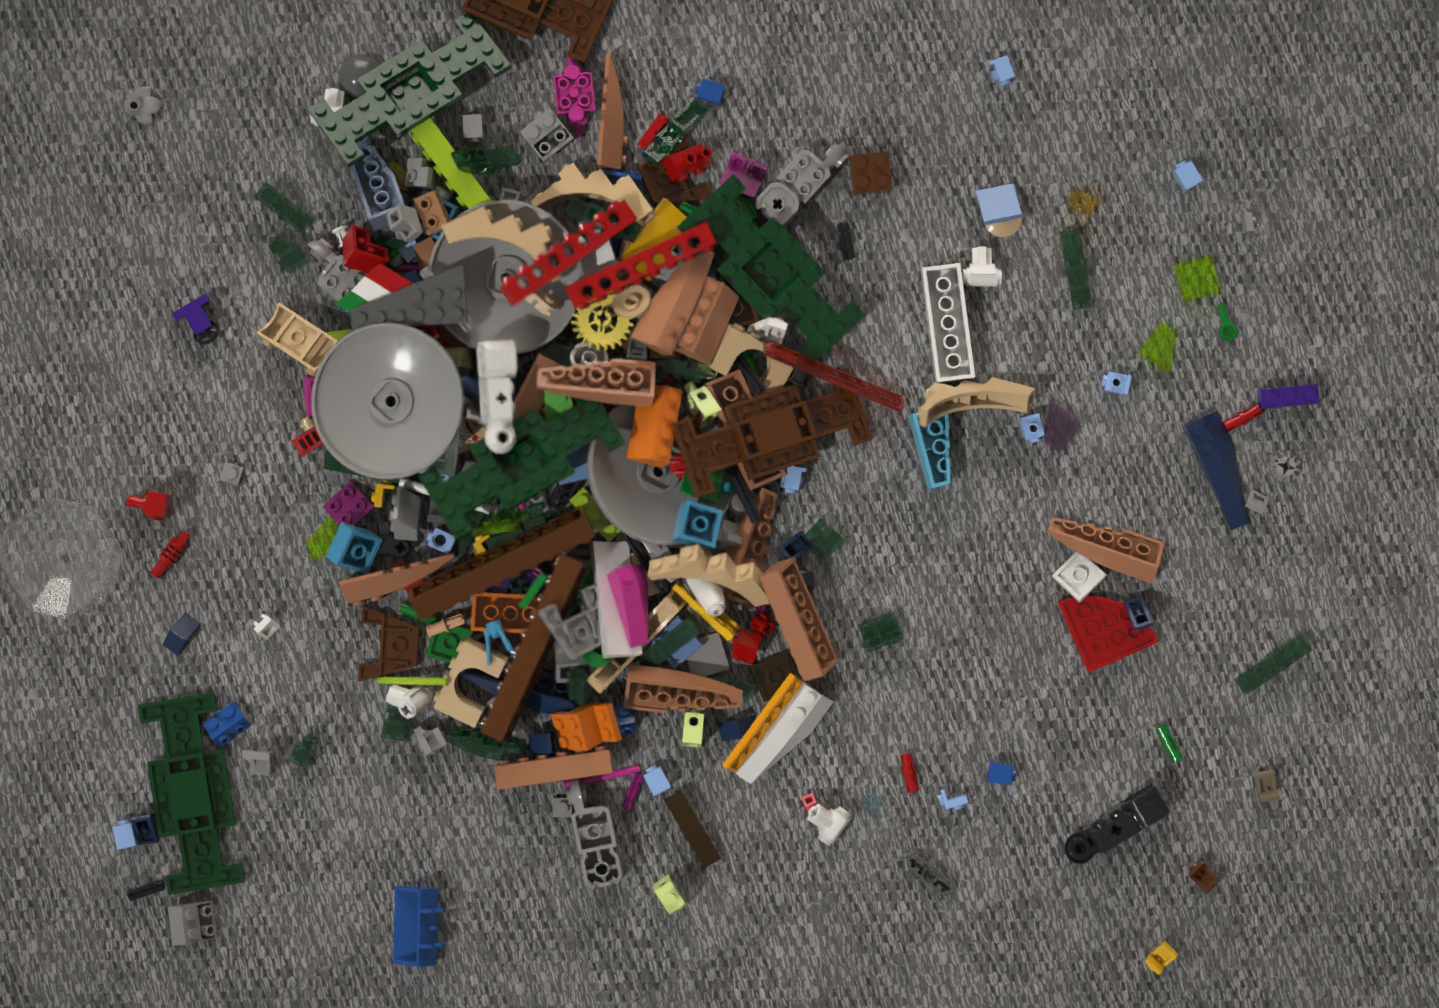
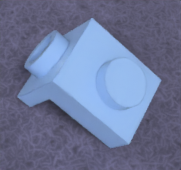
M941 789V794L937 795L940 806L944 805L945 809H962L965 807L964 804L968 803L965 794L947 799L944 789Z

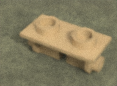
M541 287L525 298L530 304H533L535 300L538 301L535 308L548 317L560 305L552 295L544 292Z

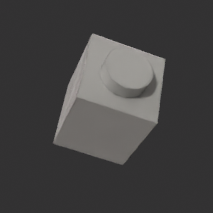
M482 114L462 115L464 140H468V143L471 144L480 143V140L484 139Z

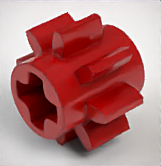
M674 453V458H671L669 462L670 473H675L676 477H685V472L687 471L681 453Z
M762 612L755 615L751 621V627L754 628L753 633L763 637L771 634L775 625L771 621L773 617Z

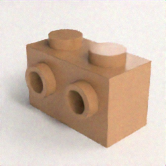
M433 190L413 199L415 203L413 208L416 209L418 216L420 215L422 220L420 225L423 232L429 236L443 232L441 226L451 222L440 193Z

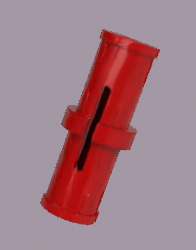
M1255 404L1247 410L1237 412V415L1223 421V424L1229 433L1239 426L1247 425L1249 421L1263 413L1258 404Z
M912 753L901 754L902 776L905 779L907 793L919 791L916 779L917 770L914 768Z

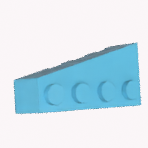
M918 412L909 415L908 418L927 489L930 490L950 484L948 414L934 420L927 427L919 425L920 418L918 417Z

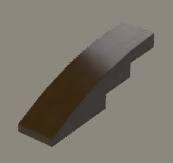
M681 790L665 799L666 805L704 868L720 860L721 857Z

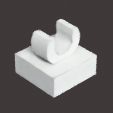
M262 614L263 620L260 623L254 622L256 626L254 630L261 637L268 640L280 626L268 615Z

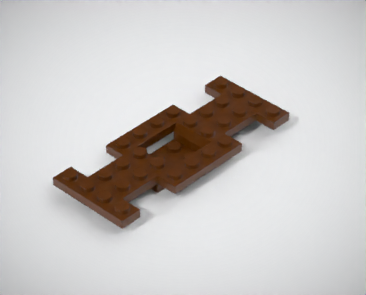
M465 0L461 10L532 41L539 24L573 39L567 57L585 64L613 0H591L590 3L583 0H495L522 12V14L490 0Z
M849 368L829 373L835 392L807 401H802L798 387L794 384L725 406L724 409L730 425L698 436L696 435L691 418L672 423L671 426L695 498L715 492L709 473L743 462L748 480H752L821 457L815 439L846 428L848 429L853 446L873 440Z

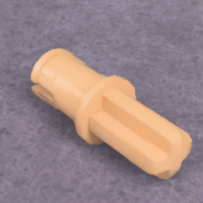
M458 614L447 619L441 618L442 620L426 625L428 635L432 637L444 631L449 632L450 629L465 624V620L462 614Z

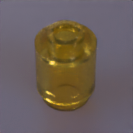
M393 160L387 166L395 175L399 188L402 187L404 189L406 169L399 162L396 163Z

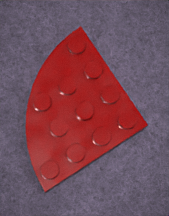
M1086 596L1080 603L1074 597L1057 602L1088 673L1159 642L1150 627L1136 631L1131 630L1125 605L1117 601L1098 596Z

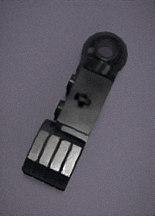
M1148 785L1121 802L1124 810H1119L1118 808L1109 813L1110 817L1103 820L1101 818L1092 824L1093 828L1089 827L1082 832L1069 836L1064 844L1066 857L1076 864L1087 863L1097 853H1105L1141 830L1161 820L1171 811L1166 806L1167 804L1161 794L1158 793L1159 791L1156 786ZM1113 825L1117 827L1115 832L1111 831L1113 830L1111 828ZM1077 843L1084 844V850L1081 853L1075 852V845Z

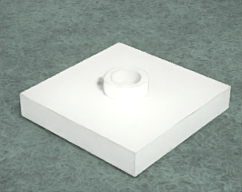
M1077 552L1052 575V578L1079 603L1107 577L1093 561Z

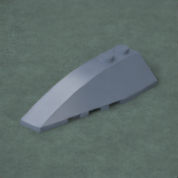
M365 137L356 143L365 158L352 165L351 168L373 230L376 231L389 226L386 215L398 204L404 206L405 204L395 175L388 168L369 139Z

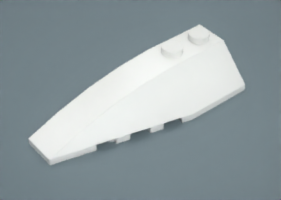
M803 681L735 774L752 784L811 734L833 704V701Z

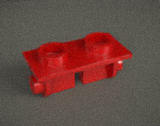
M659 113L637 145L653 155L675 124L669 118Z

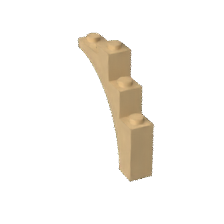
M574 163L564 166L558 173L561 178L560 181L552 183L549 189L537 194L530 201L532 205L545 211L556 204L575 199H598L610 203L616 200L620 203L625 200L638 218L636 221L641 227L657 217V214L629 175L618 179L615 185L611 183L602 169L593 171L585 179Z
M484 206L441 226L451 245L468 239L493 238L521 247L534 258L541 253L543 256L549 253L547 249L550 246L546 247L545 244L551 242L550 237L553 236L549 225L545 226L544 223H540L522 232L523 224L520 218H515L514 215L492 223L494 220L490 209L486 210ZM549 258V263H550V265H551V266H556V265H554L552 259ZM562 272L556 277H554L551 281L553 283L560 281L561 279L559 276L562 275Z
M991 377L984 385L964 379L956 387L934 382L926 390V403L920 406L918 410L919 425L927 427L934 420L944 415L967 409L998 408L1027 413L1034 403L1035 388Z
M698 544L681 548L680 554L650 560L648 577L651 580L691 578L709 581L738 592L755 607L769 604L768 597L761 586L759 578L763 573L754 562L736 566L726 553L708 557Z
M674 589L648 615L649 642L687 603ZM647 644L641 645L642 650L646 647ZM636 656L612 658L607 665L598 667L586 681L601 693Z

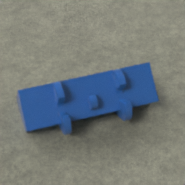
M395 886L393 963L414 967L436 966L437 947H445L444 942H437L438 912H446L445 907H438V888Z

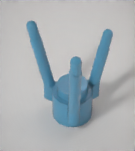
M496 620L486 624L487 630L483 632L486 640L487 664L491 665L490 636H492V639L501 637L506 649L513 656L514 648L504 632L501 621Z

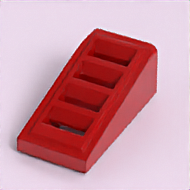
M315 426L292 440L301 457L323 445ZM313 432L316 433L320 441L316 442L312 435ZM309 436L314 445L310 446L305 437ZM300 440H303L307 447L305 451L299 443Z

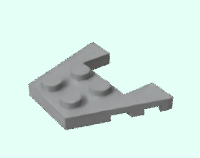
M596 584L579 590L585 610L564 621L560 619L556 604L538 611L569 659H576L601 645L600 621L597 620L596 616L598 601H595L594 593L597 591Z

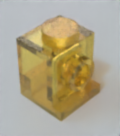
M1078 189L1076 193L1072 191L1067 199L1069 202L1068 208L1088 218L1098 199ZM1079 199H1084L1085 205H1080Z

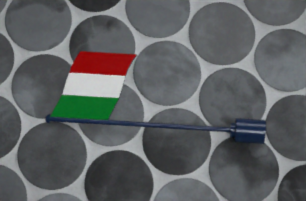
M380 264L369 271L352 291L339 301H332L330 305L332 308L336 307L351 317V309L414 283ZM465 375V377L460 376L464 396L477 403L479 399V382L468 375Z

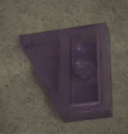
M1051 400L1048 405L1043 442L1060 453L1081 423V420Z

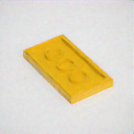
M662 198L654 209L657 217L641 227L620 256V259L629 258L681 234L682 232L677 226L687 217L670 201ZM661 254L654 257V263L658 265L662 264L665 260V257ZM643 262L638 263L636 266V270L640 273L645 272L647 269V265ZM647 276L643 279L646 282H650L652 278H650V276Z

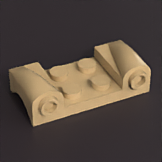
M281 303L277 304L271 320L257 332L263 339L261 341L262 344L269 349L272 346L274 348L277 347L307 368L305 372L312 377H315L326 354L338 342Z

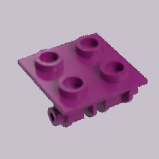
M733 152L719 184L722 185L734 173L747 187L741 194L754 199L768 166Z
M350 481L323 508L339 526L341 522L355 526L374 508V505Z

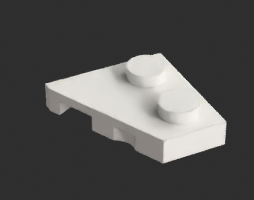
M769 317L749 325L747 333L750 334L752 331L763 339L782 344L788 323L779 318L773 319Z

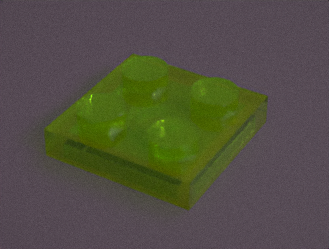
M1211 255L1173 265L1183 302L1221 292Z

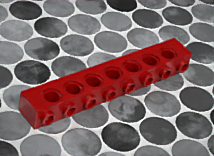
M617 200L607 206L609 210L606 213L600 211L592 217L594 219L593 222L589 224L586 221L578 227L579 232L576 234L570 232L563 237L564 242L558 245L556 242L547 249L549 253L544 256L541 253L533 258L534 263L528 267L525 264L517 270L518 275L515 277L509 275L502 280L503 285L499 287V290L511 307L521 302L638 219L625 200L620 203ZM609 216H613L615 218V224L610 222ZM594 226L600 228L601 234H597L594 231ZM579 237L585 239L586 245H582L579 242ZM564 247L570 249V256L565 254ZM549 258L555 260L556 266L550 265ZM534 269H538L540 271V277L534 275ZM519 279L525 282V288L519 286Z
M707 222L576 281L566 286L565 289L574 309L579 308L582 311L590 307L589 303L595 300L599 303L608 299L607 295L610 293L619 294L625 291V287L630 284L633 286L644 282L643 278L647 276L654 278L661 274L660 270L665 268L671 270L679 266L678 262L684 259L688 262L695 259L697 253L703 251L705 254L714 250L713 246L716 245V241ZM692 238H697L700 240V245L697 248H692L689 246V241ZM673 247H681L683 250L680 256L672 255L671 250ZM658 254L665 257V261L660 265L654 263V257ZM643 262L647 265L645 272L640 273L636 270L638 263ZM621 271L629 272V278L626 281H621L618 278ZM603 279H610L612 282L611 287L603 289L601 281ZM586 287L594 289L591 297L583 295V290Z

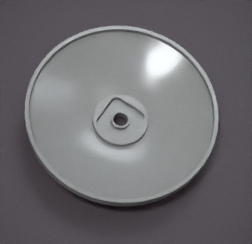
M497 200L482 203L464 211L455 218H460L484 206L486 210L490 209L494 217L492 223H496L511 215H514L515 218L519 217L524 227L521 229L522 232L540 223H544L545 226L549 225L553 234L550 237L552 241L545 244L546 247L552 246L556 242L558 245L564 242L562 238L569 234L561 223L549 213L534 205L514 200ZM442 232L433 248L429 268L434 275H438L465 264L468 318L474 327L469 332H465L458 323L444 324V326L457 339L476 350L478 342L514 340L516 355L538 349L559 335L572 319V313L576 311L565 287L583 279L581 259L562 272V275L559 276L560 281L553 283L550 280L541 287L544 292L552 295L556 302L560 304L548 317L535 308L538 301L535 300L533 304H530L523 299L511 307L499 290V287L503 285L501 280L503 274L509 273L515 277L519 274L517 270L523 265L527 264L529 267L534 263L532 260L534 257L510 242L493 238L468 239L451 245L444 232ZM564 247L565 254L570 256V249ZM538 269L533 270L535 276H541ZM521 279L518 280L519 286L523 287L525 282Z
M381 323L365 326L349 333L329 350L315 375L311 394V407L318 435L335 459L350 470L364 476L378 479H397L425 470L445 454L460 428L464 410V393L456 365L447 351L436 340L413 327L394 323ZM390 396H394L396 399V404L393 407H390L387 403V399Z
M682 396L678 415L687 412L683 404L685 398ZM619 404L608 415L626 444L608 453L602 441L598 438L590 443L587 459L591 491L596 503L607 519L623 533L641 542L653 545H677L681 543L672 541L679 506L684 501L689 500L723 510V517L731 503L735 490H731L729 495L719 493L717 503L713 504L680 493L679 490L683 477H676L675 473H670V464L660 468L662 475L657 477L653 472L655 466L626 459L636 406ZM714 420L712 424L701 428L700 432L704 434L719 428ZM675 435L670 459L674 458V453H680ZM725 469L722 483H732Z

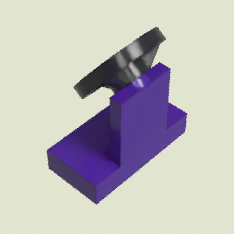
M206 294L172 313L177 321L186 318L194 332L193 337L195 341L201 345L213 342L219 335L218 325L214 321L209 320L202 308L211 302ZM211 333H215L210 339L202 341L204 337H208Z

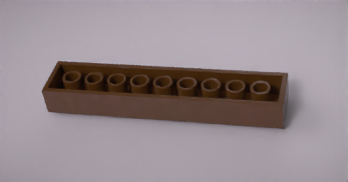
M580 506L409 588V601L419 620H428L441 610L447 611L458 602L468 601L472 595H480L493 585L499 586L510 577L520 576L524 570L534 569L545 560L551 561L562 552L572 551L576 545L589 543L595 537L592 523L583 506Z
M562 554L561 557L558 556L553 565L555 570L552 575L548 576L545 583L547 585L546 590L539 595L537 600L539 605L536 610L532 611L529 617L530 625L523 630L521 635L523 640L520 646L517 645L513 652L515 658L512 664L509 663L506 667L505 674L507 675L504 681H501L497 687L499 693L496 699L493 698L488 709H490L488 717L485 716L481 722L480 727H483L481 732L501 742L510 740L556 639L538 611L556 604L560 619L564 621L589 567L588 564L571 556Z

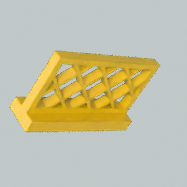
M682 579L672 588V590L674 589L687 601L686 604L727 641L731 640L741 628L725 611L718 616L709 615L684 587Z

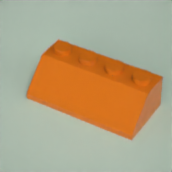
M654 385L652 406L635 407L626 459L659 468L669 464L674 440L671 424L677 422L683 390L665 385Z

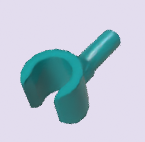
M730 482L721 483L719 493L729 495L730 491L735 490Z

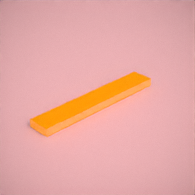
M792 673L788 675L722 764L724 768L734 773L738 771L803 683L800 677Z

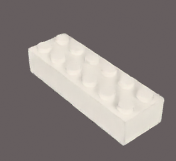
M960 263L921 268L935 382L944 383L974 379L975 371Z

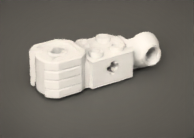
M514 340L478 342L477 361L480 416L482 423L487 424L485 441L490 450L503 454L514 447L517 437L513 429L512 413L515 412V404L511 399L514 386L513 382H510V378H515L517 373L516 346ZM501 432L506 436L503 443L498 440V435Z

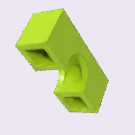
M584 487L569 500L576 508L583 506L592 525L608 542H611L620 533L621 530L607 519L596 503V500Z

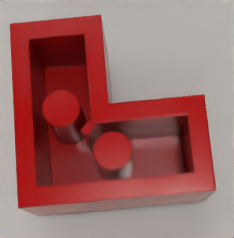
M352 224L342 239L344 266L366 274L380 264L387 266L389 263L388 248L370 243V230Z

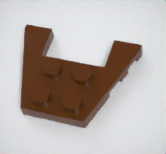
M684 130L680 131L672 140L638 167L653 204L660 203L662 198H666L671 203L705 201L711 195L707 182L691 189L687 188L685 181L680 182L678 179L672 182L664 166L663 160L669 155L691 146Z
M362 606L361 623L381 625L379 665L359 664L358 681L417 666L419 627L367 606Z

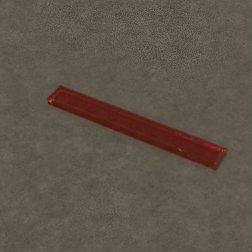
M766 340L763 344V355L895 411L901 412L904 408L903 397L770 340Z

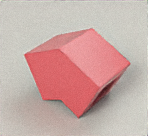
M812 793L802 797L807 811L812 806L817 805Z

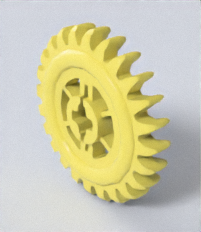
M615 293L612 295L608 294V299L598 303L595 300L589 303L590 307L582 311L578 308L576 309L578 313H572L573 317L577 319L571 321V323L578 325L573 331H580L577 338L584 337L582 344L590 342V349L596 345L597 351L600 350L601 346L607 351L610 345L614 350L615 343L622 346L621 339L627 341L628 338L625 334H630L631 331L628 327L635 325L629 321L635 317L624 318L617 314L611 315L608 312L609 307L613 309L612 301ZM602 306L601 310L594 311L595 308ZM604 308H606L605 315L608 321H604V323L602 324V332H600L601 322L598 318L602 317V315L604 314ZM592 312L595 314L594 321L589 323V316ZM617 316V324L614 328L611 325L612 318ZM596 324V326L598 327V332H595L591 328V325ZM608 327L613 329L611 332L604 333Z

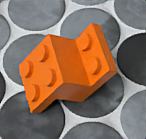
M583 703L571 711H555L551 714L561 750L588 751L602 742H618L622 739L612 703Z

